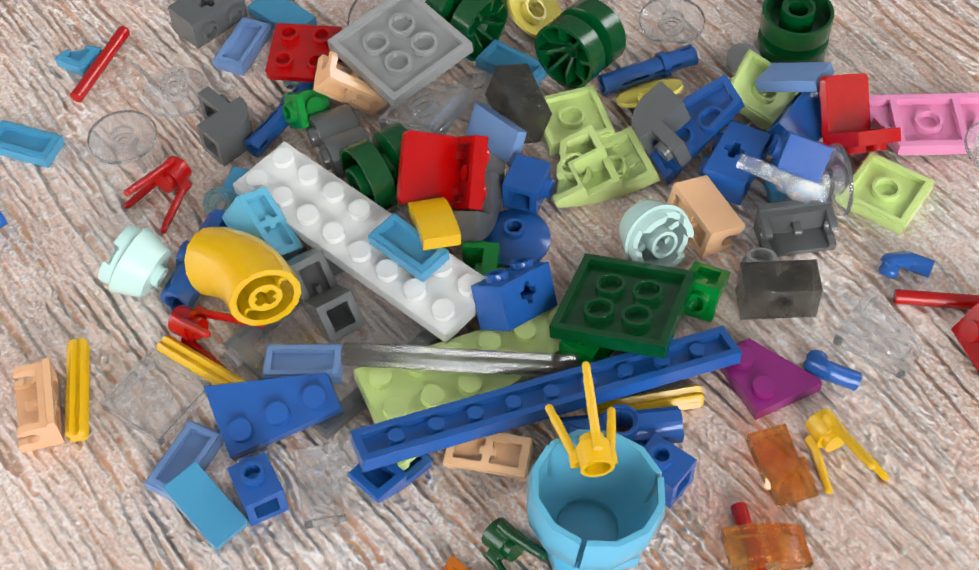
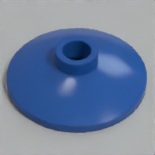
M509 209L499 212L493 230L488 237L481 241L499 243L500 267L508 268L510 267V261L521 257H532L533 262L540 261L549 250L551 234L545 221L538 215L520 209Z

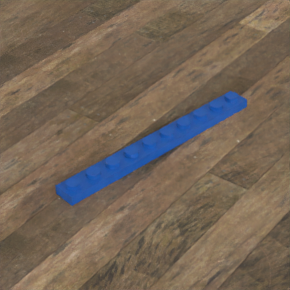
M720 326L672 340L665 359L628 352L592 362L590 367L596 404L738 364L741 360L742 351L725 327ZM582 365L350 430V442L363 472L549 419L545 410L547 404L553 405L557 415L587 408Z

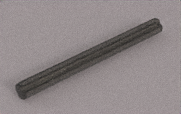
M356 342L343 343L341 350V362L345 366L524 376H546L579 366L578 356L569 354Z

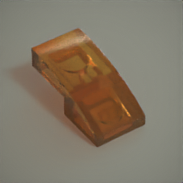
M786 423L747 434L745 440L754 463L778 508L812 499L819 495L805 457H798Z
M757 523L721 528L720 537L730 570H756L767 567L770 570H795L813 566V559L801 525Z

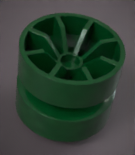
M505 0L425 1L427 5L473 43V52L465 57L470 61H476L475 58L494 39L499 40L506 24L508 7Z
M577 0L544 26L535 38L536 54L543 69L557 83L573 89L582 88L587 85L603 69L620 57L626 46L625 30L620 19L611 8L599 0Z
M764 0L756 48L760 51L761 56L771 63L824 62L834 19V7L831 1Z
M400 123L391 124L375 132L372 136V143L362 138L340 150V161L348 184L387 211L398 205L396 196L402 134L407 131Z

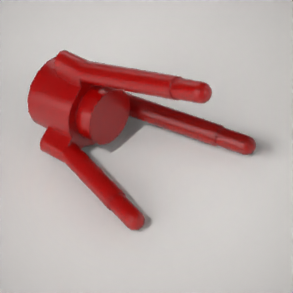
M168 157L162 165L124 190L125 196H130L138 191L124 203V208H131L156 186L167 193L177 191L160 228L161 233H166L184 195L192 187V184L188 181L192 175L190 167L179 157Z
M185 305L177 306L168 318L167 325L170 332L180 336L181 342L226 368L197 342V340H201L203 337L209 338L211 336V332L208 330L209 323L206 319L247 326L251 325L239 322L232 314L208 310L200 305L195 309ZM257 325L255 327L263 328L265 325Z

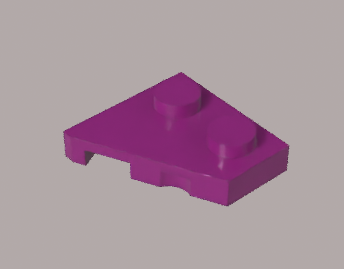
M750 338L736 343L742 351L740 363L720 369L755 420L819 392L822 385L818 377Z

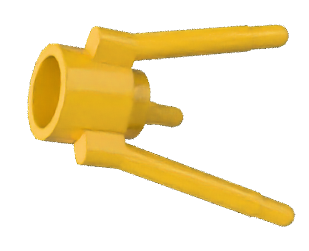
M585 361L582 363L590 432L584 433L579 437V443L576 448L553 405L547 404L545 410L568 453L570 467H580V472L584 476L598 477L613 471L615 464L618 463L615 449L616 410L614 407H609L607 410L605 438L604 434L600 432L590 363Z
M828 408L822 409L814 413L806 421L805 428L810 435L804 439V442L811 451L826 494H831L833 489L820 448H825L826 451L830 452L840 448L845 443L883 481L889 479L888 473L849 434L833 410Z

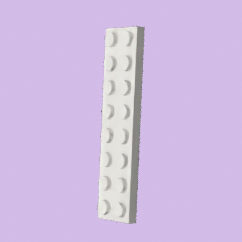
M285 141L233 183L237 195L266 187L285 216L286 223L294 230L300 240L312 248L315 247L322 250L327 259L443 342L447 343L477 314L471 285L484 280L485 277L449 253V260L427 280L422 282L369 244L367 235L392 214Z

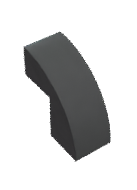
M485 171L484 183L487 194L482 204V211H453L461 232V241L484 240L493 230L502 202L503 174Z
M314 247L286 261L299 280L301 287L299 300L317 328L331 343L366 325L351 291L337 284L322 250Z

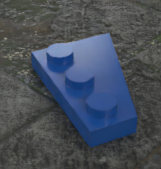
M726 74L682 99L691 119L675 134L685 142L692 159L681 168L673 159L669 162L664 160L656 150L650 154L667 185L685 169L744 107L741 97Z
M327 373L203 386L229 457L234 461L344 412L331 378Z

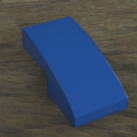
M429 454L418 456L410 462L409 467L404 471L394 463L363 472L359 463L348 473V477L378 504L397 494L432 467L433 458Z

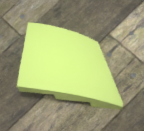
M591 124L560 140L559 155L561 158L557 164L556 176L558 183L556 194H553V200L557 208L591 205L625 196L660 181L631 126L600 140Z

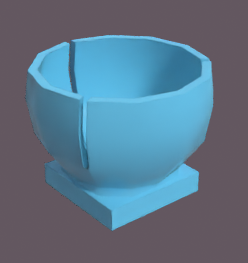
M578 429L569 433L575 448L579 443V437L584 433L590 432V430ZM600 430L606 438V431ZM616 433L615 449L618 463L615 464V468L603 476L587 477L581 474L580 467H570L568 453L560 438L552 440L549 446L546 445L527 477V514L530 527L548 553L552 570H621L638 565L639 556L649 545L665 517L664 477H662L660 468L643 446Z

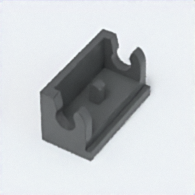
M830 196L758 204L753 228L759 247L774 251L777 257L835 250L837 243L833 231L838 230V222Z

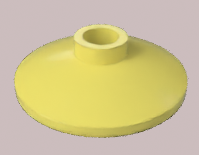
M507 0L508 10L515 23L525 33L535 38L544 26L562 13L557 0Z
M679 79L651 81L622 92L617 96L616 102L620 107L635 109L640 99L660 81L676 95L682 91L684 85L682 80Z

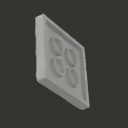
M384 0L327 40L329 49L336 52L338 58L394 108L400 106L473 52V43L423 0Z

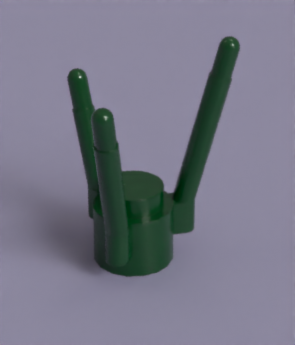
M504 517L494 520L482 535L481 541L488 548L484 558L494 566L495 570H507L502 560L506 559L512 562L524 550L533 554L538 559H544L550 563L546 550L527 538Z

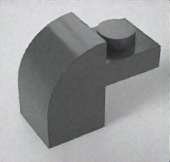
M660 81L640 99L634 109L632 124L635 134L648 155L656 150L664 160L669 162L673 159L681 168L692 159L685 142L675 134L691 117L684 102Z
M207 86L197 93L203 117L206 118V120L197 125L203 149L225 167L246 151L247 147L243 145V141L253 133L247 104L241 96L230 102L225 95H218Z

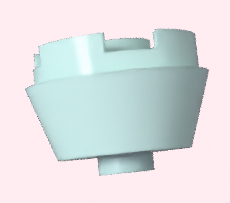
M643 200L633 205L624 214L619 225V236L627 260L675 267L685 258L686 255L682 251L687 245L688 238L694 237V230L686 213L681 208L655 200Z
M128 225L113 243L116 245V248L109 259V264L105 261L102 262L98 279L109 286L110 292L143 298L154 287H159L168 273L166 266L171 252L149 227L143 229L137 225Z

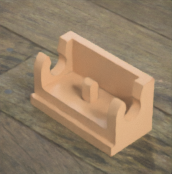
M330 51L329 56L323 54L318 58L313 86L314 91L344 104L348 103L351 107L369 115L375 114L388 104L382 96L353 70L338 64V54L336 52Z
M704 175L673 184L667 204L677 206L686 213L694 230V237H689L688 241L701 259L707 258L710 254L731 248L734 242L731 238H725L741 233L745 224L710 178Z
M43 358L40 362L22 365L13 369V378L33 376L14 382L18 422L16 432L17 437H19L18 448L20 452L65 443L60 382L50 358Z
M497 433L452 446L445 450L443 465L449 469L461 468L518 478V481L527 482L529 462H532L534 452L532 438Z

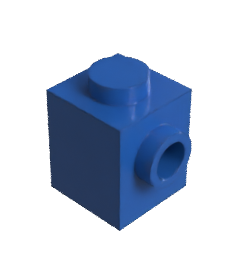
M517 154L502 184L503 208L520 209L537 215L544 199H550L554 190L555 179L551 178V163L539 158Z
M655 433L646 445L643 443L639 445L646 449L662 471L665 487V505L671 508L693 481L697 459Z
M265 451L255 456L243 457L236 464L226 468L233 489L251 527L289 510L284 489Z

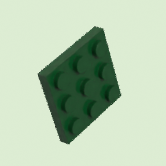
M585 253L549 325L550 338L665 359L694 288L695 271Z

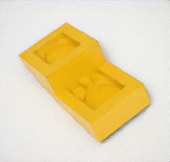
M444 197L408 202L413 226L417 228L423 251L461 245L459 226L448 201Z

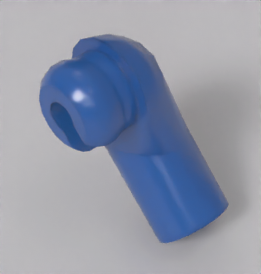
M910 251L886 253L880 259L882 263L878 268V272L883 276L894 279L898 276V271L901 268L929 278L935 260Z
M812 350L807 353L806 360L803 363L805 371L821 380L853 391L859 387L862 379L861 372L829 361L827 355L821 350Z

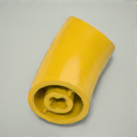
M207 227L194 234L187 245L184 261L186 275L192 287L202 295L223 300L231 314L239 322L251 326L267 325L279 321L291 313L298 304L301 295L299 280L284 258L264 240L229 227Z

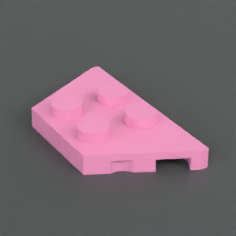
M979 93L869 95L871 127L873 129L901 127V142L887 143L897 156L969 153L979 128Z

